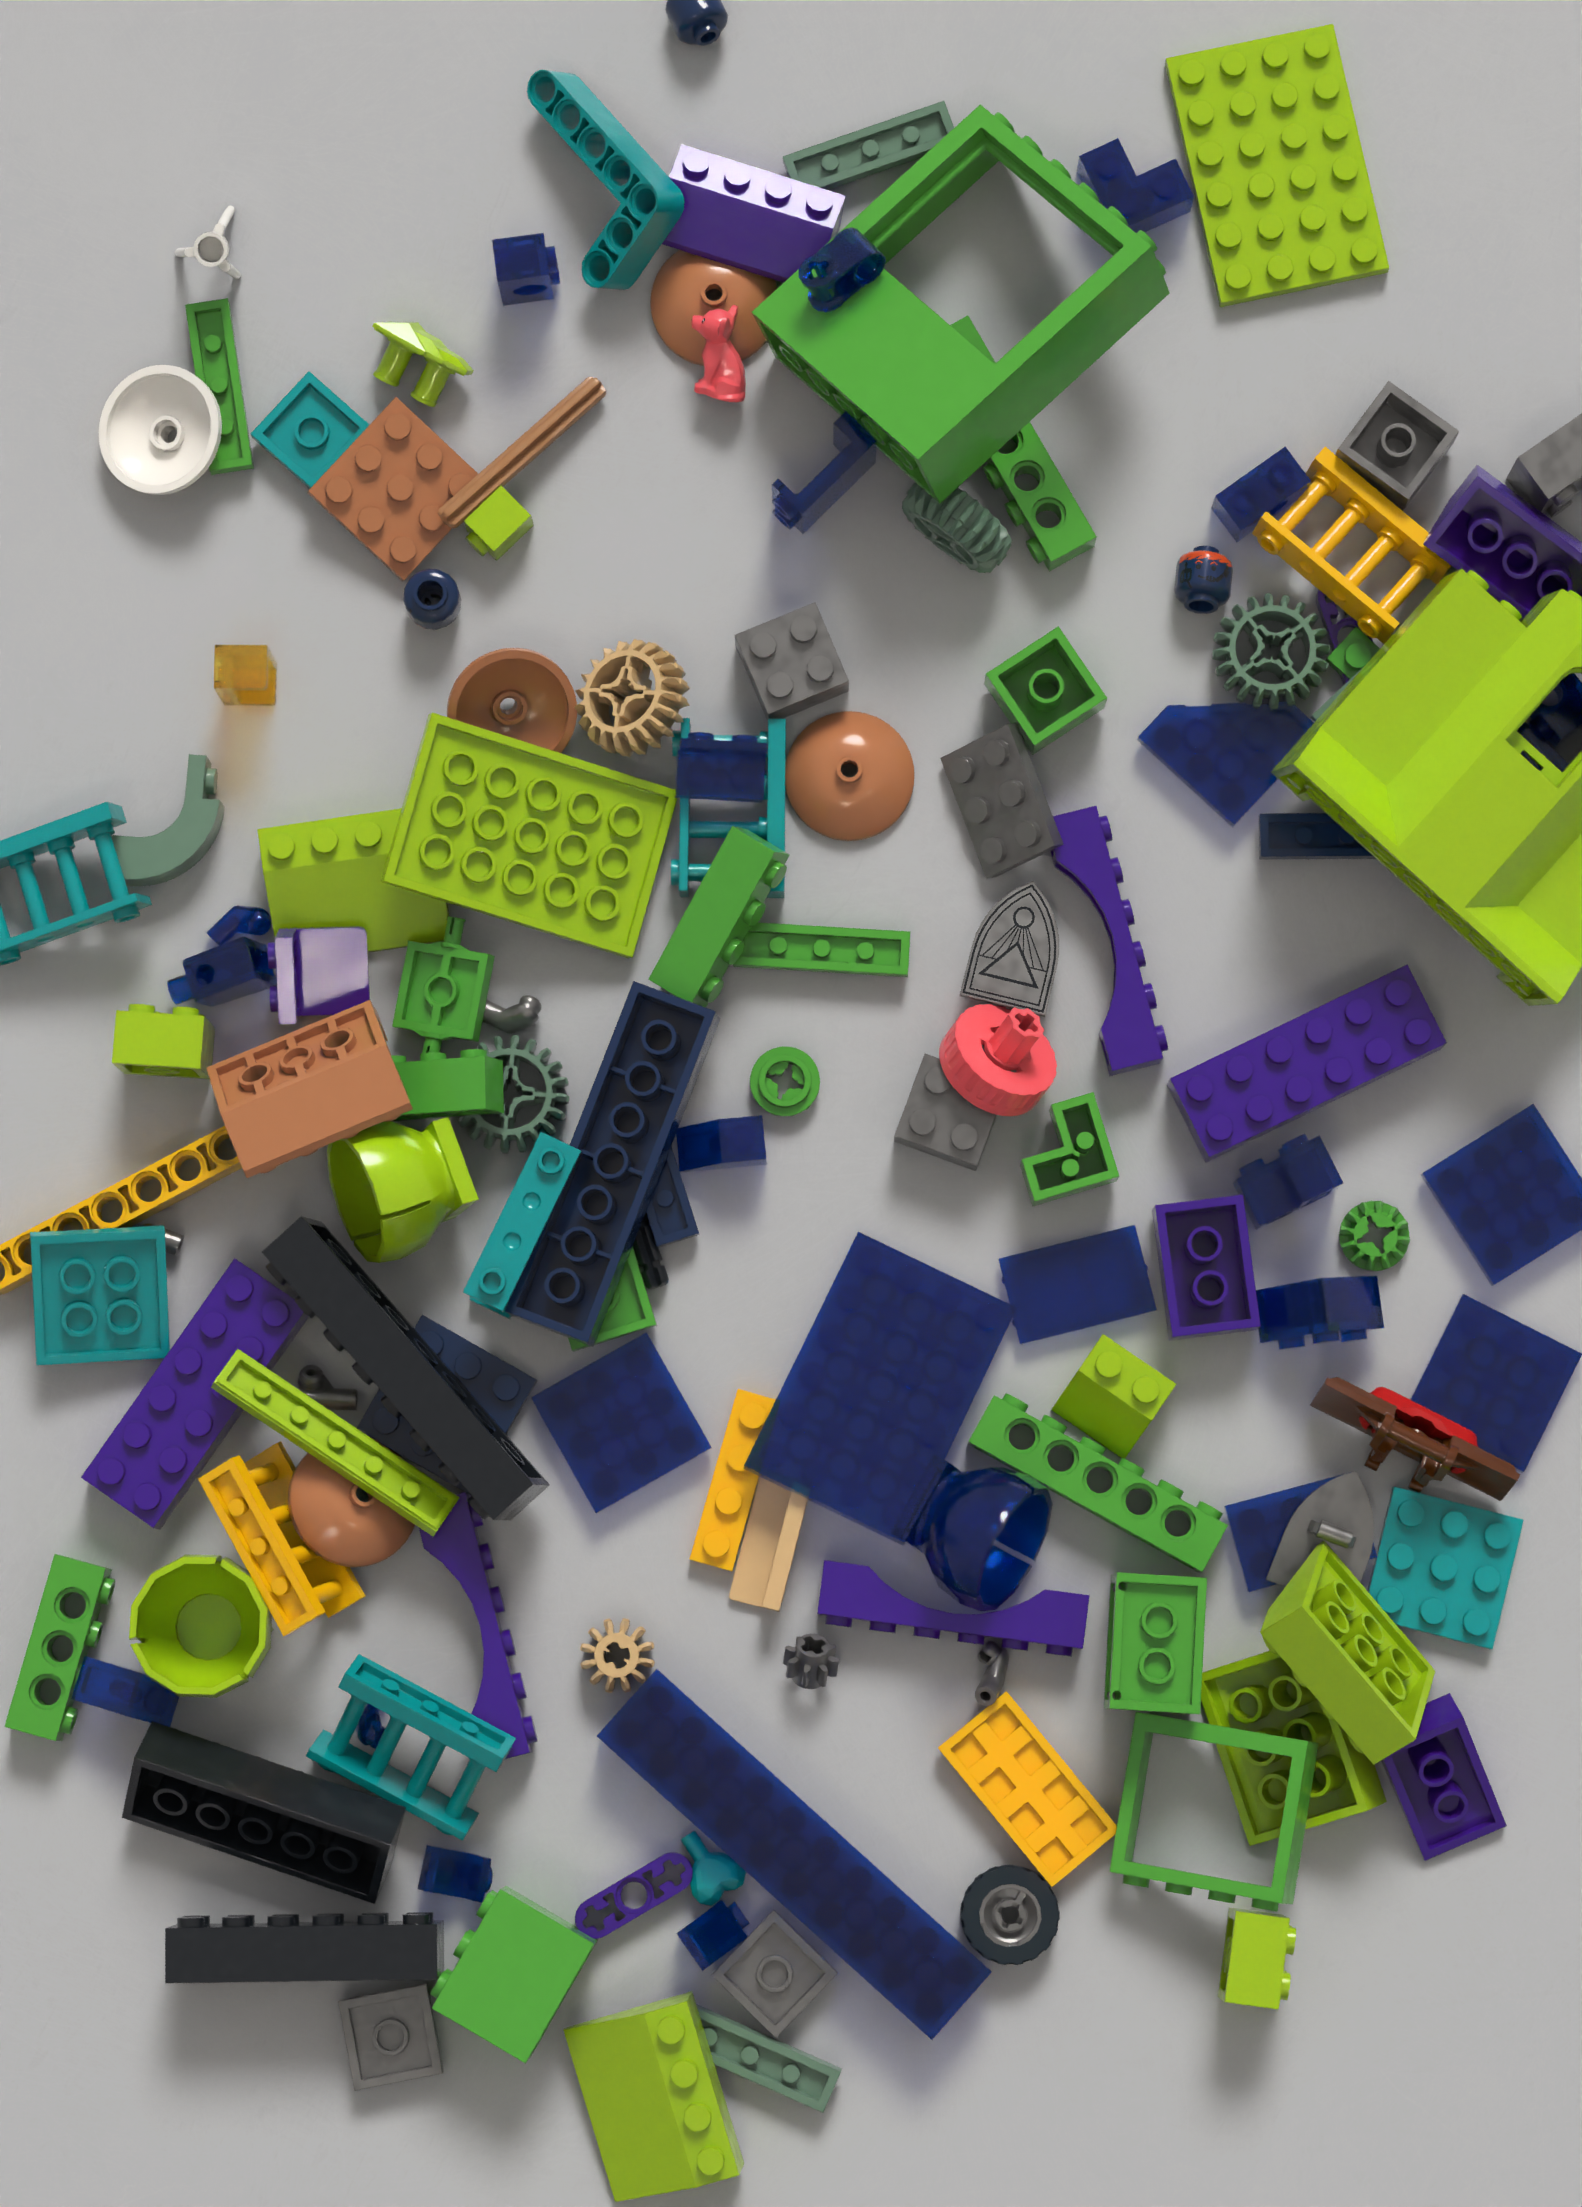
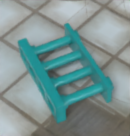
M682 718L684 722H681V731L673 730L672 756L680 757L679 859H671V885L679 886L681 898H689V881H702L711 865L689 864L690 838H726L731 827L735 826L748 829L785 852L786 719H768V731H760V735H691L690 718ZM691 752L759 753V757H768V774H759V778H690ZM690 795L759 796V800H767V817H759V821H690ZM785 876L777 887L771 888L767 898H785Z
M104 802L0 841V869L10 866L11 869L16 870L33 926V930L10 937L0 904V966L20 960V953L109 920L114 919L115 923H121L135 919L140 916V909L152 905L149 896L138 893L129 895L111 835L115 833L114 827L127 823L122 806ZM87 837L95 841L113 900L91 909L89 908L72 849L75 848L74 842ZM48 851L50 855H55L73 913L72 916L53 923L49 921L32 865L36 862L35 856Z
M540 1132L463 1290V1293L470 1296V1301L503 1317L511 1318V1315L505 1312L507 1304L582 1152L581 1150Z
M359 1654L345 1672L338 1688L348 1692L351 1698L334 1734L323 1729L309 1748L306 1757L317 1762L324 1770L335 1772L389 1802L406 1807V1811L434 1825L440 1832L455 1836L463 1841L479 1815L478 1812L467 1807V1804L485 1767L497 1772L509 1754L516 1738ZM367 1704L390 1715V1720L373 1755L349 1743ZM406 1725L430 1737L412 1777L388 1764ZM446 1746L469 1758L451 1798L427 1785Z

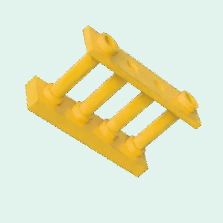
M1324 447L1314 458L1305 474L1312 484L1279 520H1276L1266 511L1261 516L1252 534L1257 537L1258 543L1265 551L1273 555L1277 554L1356 620L1363 633L1371 638H1377L1385 644L1400 624L1391 616L1424 578L1430 579L1437 585L1448 574L1452 565L1423 545L1429 532L1327 447ZM1324 495L1331 496L1344 507L1345 512L1318 542L1310 548L1294 535L1292 531ZM1357 523H1363L1377 535L1378 540L1352 569L1343 576L1325 559ZM1390 551H1397L1410 562L1411 568L1377 604L1358 587Z
M280 1441L245 1463L240 1455L232 1457L198 1478L284 1637L325 1613L328 1618L334 1616L364 1598L365 1594L350 1567L336 1565L319 1557L305 1545L297 1534L288 1508V1490L296 1468Z

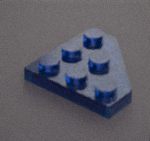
M1279 702L1278 708L1273 709V711L1270 710L1269 704H1261L1259 709H1255L1252 707V704L1247 705V703L1211 704V706L1168 705L1138 736L1137 740L1231 827H1234L1277 782L1278 778L1271 771L1314 722L1295 705L1289 706L1287 702Z

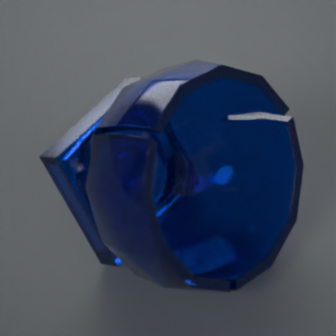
M933 1454L891 1534L925 1555L938 1587L961 1605L981 1612L996 1610L1015 1593L1032 1568V1565L993 1545L994 1542L997 1541L1036 1561L1048 1532L1053 1503L1048 1488L1029 1475L1004 1467H989L961 1472L946 1460Z

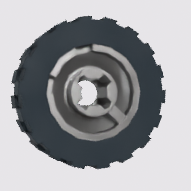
M1015 1865L995 1866L978 1875L972 1884L968 1886L960 1909L961 1925L970 1945L982 1957L1002 1965H1020L1039 1957L1038 1955L1044 1950L1046 1951L1051 1945L1052 1939L1056 1936L1058 1921L1060 1920L1058 1901L1050 1885L1032 1870ZM1013 1906L1018 1911V1918L1013 1923H1006L1002 1919L1001 1911L1003 1908Z

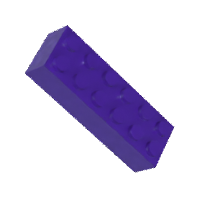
M1407 964L1170 1078L1167 1086L1205 1163L1441 1050L1447 1042Z
M234 1258L81 1478L151 1527L161 1530L244 1411L211 1388L217 1376L237 1349L272 1371L309 1317L299 1308L292 1297Z

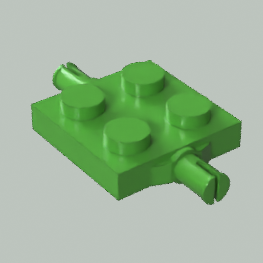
M447 916L443 942L438 941L425 944L408 941L392 1027L414 1031L425 1037L422 1053L440 1052L442 1040L447 1041L457 1038L479 1042L495 956L470 951L460 945L464 923L466 922L462 918Z

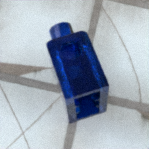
M243 936L184 959L183 967L186 974L167 981L168 990L173 1002L177 1005L194 999L196 1003L211 1007L270 989V986H277L275 971L268 967L267 945Z

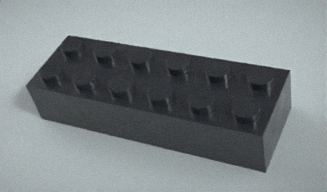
M152 1721L134 1757L122 1818L375 1904L392 1864L406 1807Z
M408 1912L403 1914V1921H389V1913H362V1915H357V1922H344V1913L317 1914V1916H312V1922H299V1914H274L267 1917V1923H255V1915H228V1917H222V1924H210V1915H190L177 1918L176 1925L165 1928V1983L439 1979L444 1971V1920H433V1912Z

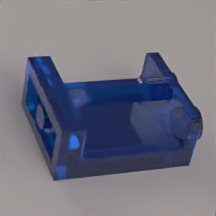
M846 411L833 423V445L840 453L800 493L794 494L779 479L772 484V504L776 507L772 512L789 530L795 526L804 534L876 463L877 441Z

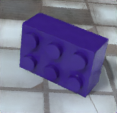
M1243 1195L1155 1205L1152 1209L1169 1341L1254 1331L1261 1327Z

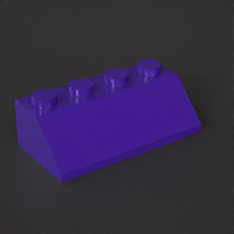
M682 144L669 178L678 186L684 196V210L662 244L784 283L838 234L846 196Z
M1476 465L1446 504L1423 545L1457 570L1462 568L1466 573L1469 570L1476 572L1488 583L1489 588L1487 592L1499 601L1505 600L1520 612L1522 618L1531 611L1543 596L1557 590L1564 589L1567 592L1572 590L1582 597V542L1479 465Z

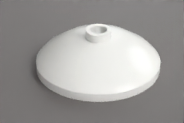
M171 365L149 366L126 377L107 399L99 423V445L109 470L126 486L151 495L171 494L187 488L197 481L214 460L222 434L220 408L210 388L191 372ZM176 429L177 436L174 441L169 443L168 435L172 430Z

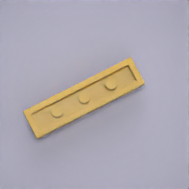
M741 1389L737 1390L690 1560L733 1571L780 1400Z

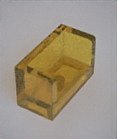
M215 645L214 689L224 705L273 706L276 704L277 662L268 645Z

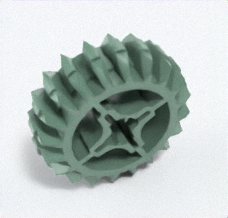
M916 482L908 490V495L902 502V509L908 521L913 523L915 529L920 531L926 539L930 540L948 556H951L960 564L966 565L970 570H976L979 573H991L996 565L999 566L1007 556L1006 553L1012 546V540L1007 529L1000 524L999 519L994 517L988 509L984 508L978 500L969 496L966 491L957 488L944 501L938 503Z
M1266 593L1263 606L1261 607L1257 599L1251 596L1247 599L1249 612L1236 604L1232 608V614L1236 620L1223 617L1220 625L1226 632H1216L1213 639L1215 643L1223 647L1213 650L1212 659L1226 661L1216 667L1215 673L1217 676L1231 675L1224 683V689L1230 691L1238 685L1241 689L1236 700L1240 703L1245 700L1247 694L1255 696L1252 702V708L1259 709L1264 698L1268 699L1270 711H1276L1280 697H1282L1285 705L1291 708L1295 705L1293 692L1306 700L1311 694L1306 684L1312 687H1319L1322 682L1320 676L1314 671L1326 672L1329 665L1328 662L1319 657L1329 654L1330 645L1316 643L1326 636L1327 631L1325 628L1311 629L1317 622L1318 615L1313 613L1304 619L1301 616L1306 606L1304 602H1299L1295 610L1287 608L1290 602L1288 595L1282 596L1279 605H1273L1272 594ZM1269 620L1281 622L1289 627L1282 632L1274 633L1268 631L1262 624L1258 626L1256 623ZM1244 630L1250 637L1248 642L1253 647L1254 654L1241 667L1236 654V640ZM1301 638L1305 647L1306 662L1303 670L1297 674L1292 668L1294 663L1288 655V650L1295 641ZM1283 643L1277 655V660H1273L1271 656L1270 660L1264 657L1259 661L1265 644H1269L1271 648V645L1278 647ZM1268 671L1275 674L1280 680L1284 678L1286 682L1267 684L1257 681L1251 676L1254 677L1260 672Z
M512 1035L510 1048H504L501 1036L494 1037L495 1051L489 1052L484 1042L477 1045L478 1049L487 1050L488 1057L507 1061L503 1073L504 1092L507 1091L508 1084H511V1075L513 1074L512 1080L516 1085L517 1092L522 1090L524 1095L513 1098L509 1114L505 1104L506 1101L504 1100V1113H500V1128L489 1124L480 1115L461 1116L458 1123L462 1128L475 1123L476 1125L471 1129L469 1137L475 1141L483 1133H486L483 1146L488 1150H491L494 1146L496 1139H501V1152L508 1154L510 1141L516 1140L519 1152L523 1153L527 1151L524 1138L531 1136L535 1144L539 1136L537 1132L541 1128L552 1136L556 1133L555 1127L548 1120L550 1117L560 1121L565 1119V1113L555 1108V1104H568L570 1098L564 1093H556V1090L565 1088L569 1083L566 1077L553 1079L552 1076L560 1072L563 1067L560 1061L545 1065L552 1054L548 1048L541 1050L537 1056L534 1055L537 1046L536 1040L529 1039L524 1050L520 1049V1038L518 1035ZM520 1061L533 1066L539 1071L545 1080L546 1091L536 1090L535 1087L525 1086L521 1083ZM544 1104L536 1118L522 1127L514 1128L517 1114L521 1108L529 1105Z

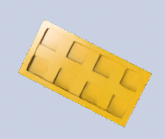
M1007 1691L1000 1695L995 1703L987 1706L938 1747L940 1752L1051 1887L1116 1834L1117 1825Z

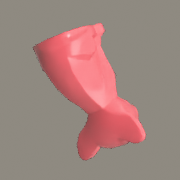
M733 305L728 312L723 309H714L707 312L704 316L694 315L691 320L692 328L698 331L706 340L702 352L704 377L695 383L694 391L698 394H704L727 402L744 401L746 391L744 365L739 353L729 339L738 313V306Z

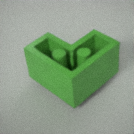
M1094 1092L1051 1104L1049 1113L1060 1148L1024 1158L1020 1163L1032 1207L1114 1183L1119 1178Z

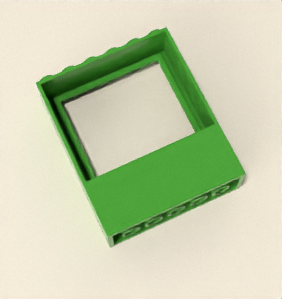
M981 104L752 311L775 358L938 503L944 501L1170 294L1164 279L1166 270L1154 253L1157 250L1154 241L1142 230H1139L1137 233L1128 227L1125 217L1115 207L1110 206L1106 209L1099 203L1098 196L1086 183L1082 182L1077 185L1071 180L1069 172L1058 160L1048 161L1042 156L1043 153L1039 146L1029 136L1019 137L1014 132L1011 123L1001 113L997 112L993 115ZM1000 161L1113 256L994 364L885 270L883 266Z

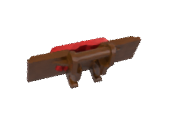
M1339 1377L1327 1378L1310 1406L1372 1436L1369 1444L1372 1449L1364 1466L1377 1471L1380 1463H1383L1392 1449L1419 1462L1408 1485V1488L1418 1493H1421L1423 1487H1426L1429 1481H1442L1447 1474L1501 1501L1519 1479L1520 1474L1516 1472L1514 1465L1478 1448L1477 1436L1473 1431L1385 1387H1378L1369 1393Z

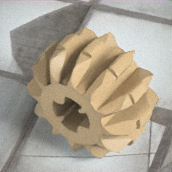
M605 1619L604 1627L607 1635L603 1637L597 1629L591 1628L588 1633L598 1641L597 1646L583 1643L580 1647V1650L583 1652L594 1653L595 1659L585 1660L580 1665L582 1669L598 1667L599 1670L589 1680L591 1684L596 1685L604 1675H607L605 1691L612 1693L615 1688L616 1678H620L622 1689L627 1693L631 1691V1684L628 1679L630 1674L641 1684L647 1680L645 1675L637 1670L639 1664L648 1668L654 1667V1660L640 1658V1652L651 1651L654 1649V1643L646 1642L638 1646L636 1641L644 1635L646 1630L640 1626L631 1636H628L629 1619H622L619 1633H615L612 1620ZM614 1643H618L621 1649L628 1648L630 1652L629 1660L624 1659L627 1664L622 1668H617L615 1663H607L606 1652H612L608 1647Z

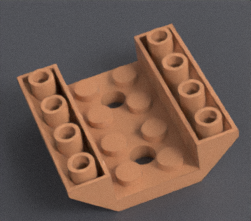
M370 1000L206 1067L221 1117L246 1178L259 1173L270 1172L280 1164L300 1156L311 1155L321 1147L340 1139L352 1138L364 1129L381 1122L395 1120L403 1113L413 1110L403 1081L386 1042L388 1039L380 1017Z

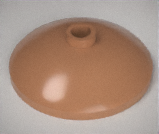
M678 250L663 264L653 283L650 306L654 326L662 341L672 352L688 362L704 366L702 352L706 340L698 331L692 328V317L694 315L704 316L707 312L714 309H723L728 312L733 305L738 306V313L729 339L743 361L756 353L766 343V339L752 311L777 289L776 281ZM711 289H718L721 291L722 296L719 300L712 301L706 297L707 292Z
M504 648L484 654L462 671L456 679L448 698L447 717L561 753L569 743L576 726L577 710L574 707L577 705V701L568 677L551 659L529 649ZM512 698L515 700L511 709L503 710L500 708V704L504 699Z
M844 711L821 717L807 726L798 735L789 750L785 774V788L789 802L797 816L809 828L828 838L842 841H857L878 835L900 818L912 796L914 765L911 753L899 733L888 723L873 715ZM850 763L857 767L858 772L854 777H845L842 774L841 769L845 764Z
M375 1440L376 1442H378L379 1444H381L382 1446H384L385 1448L399 1456L395 1451L389 1449L379 1441ZM307 1453L297 1465L288 1490L290 1517L297 1534L305 1545L324 1560L344 1567L370 1566L396 1553L410 1537L415 1524L369 1493L367 1502L360 1501L356 1496V1490L360 1487Z

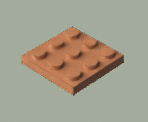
M395 397L307 493L403 582L452 529L440 518L438 514L439 508L476 477L478 473L403 402Z

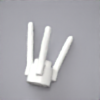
M228 206L213 231L200 235L196 239L194 247L178 248L175 250V255L177 257H195L204 266H219L222 271L234 279H240L241 273L227 260L230 248L228 241L223 236L224 230L235 211L234 207Z

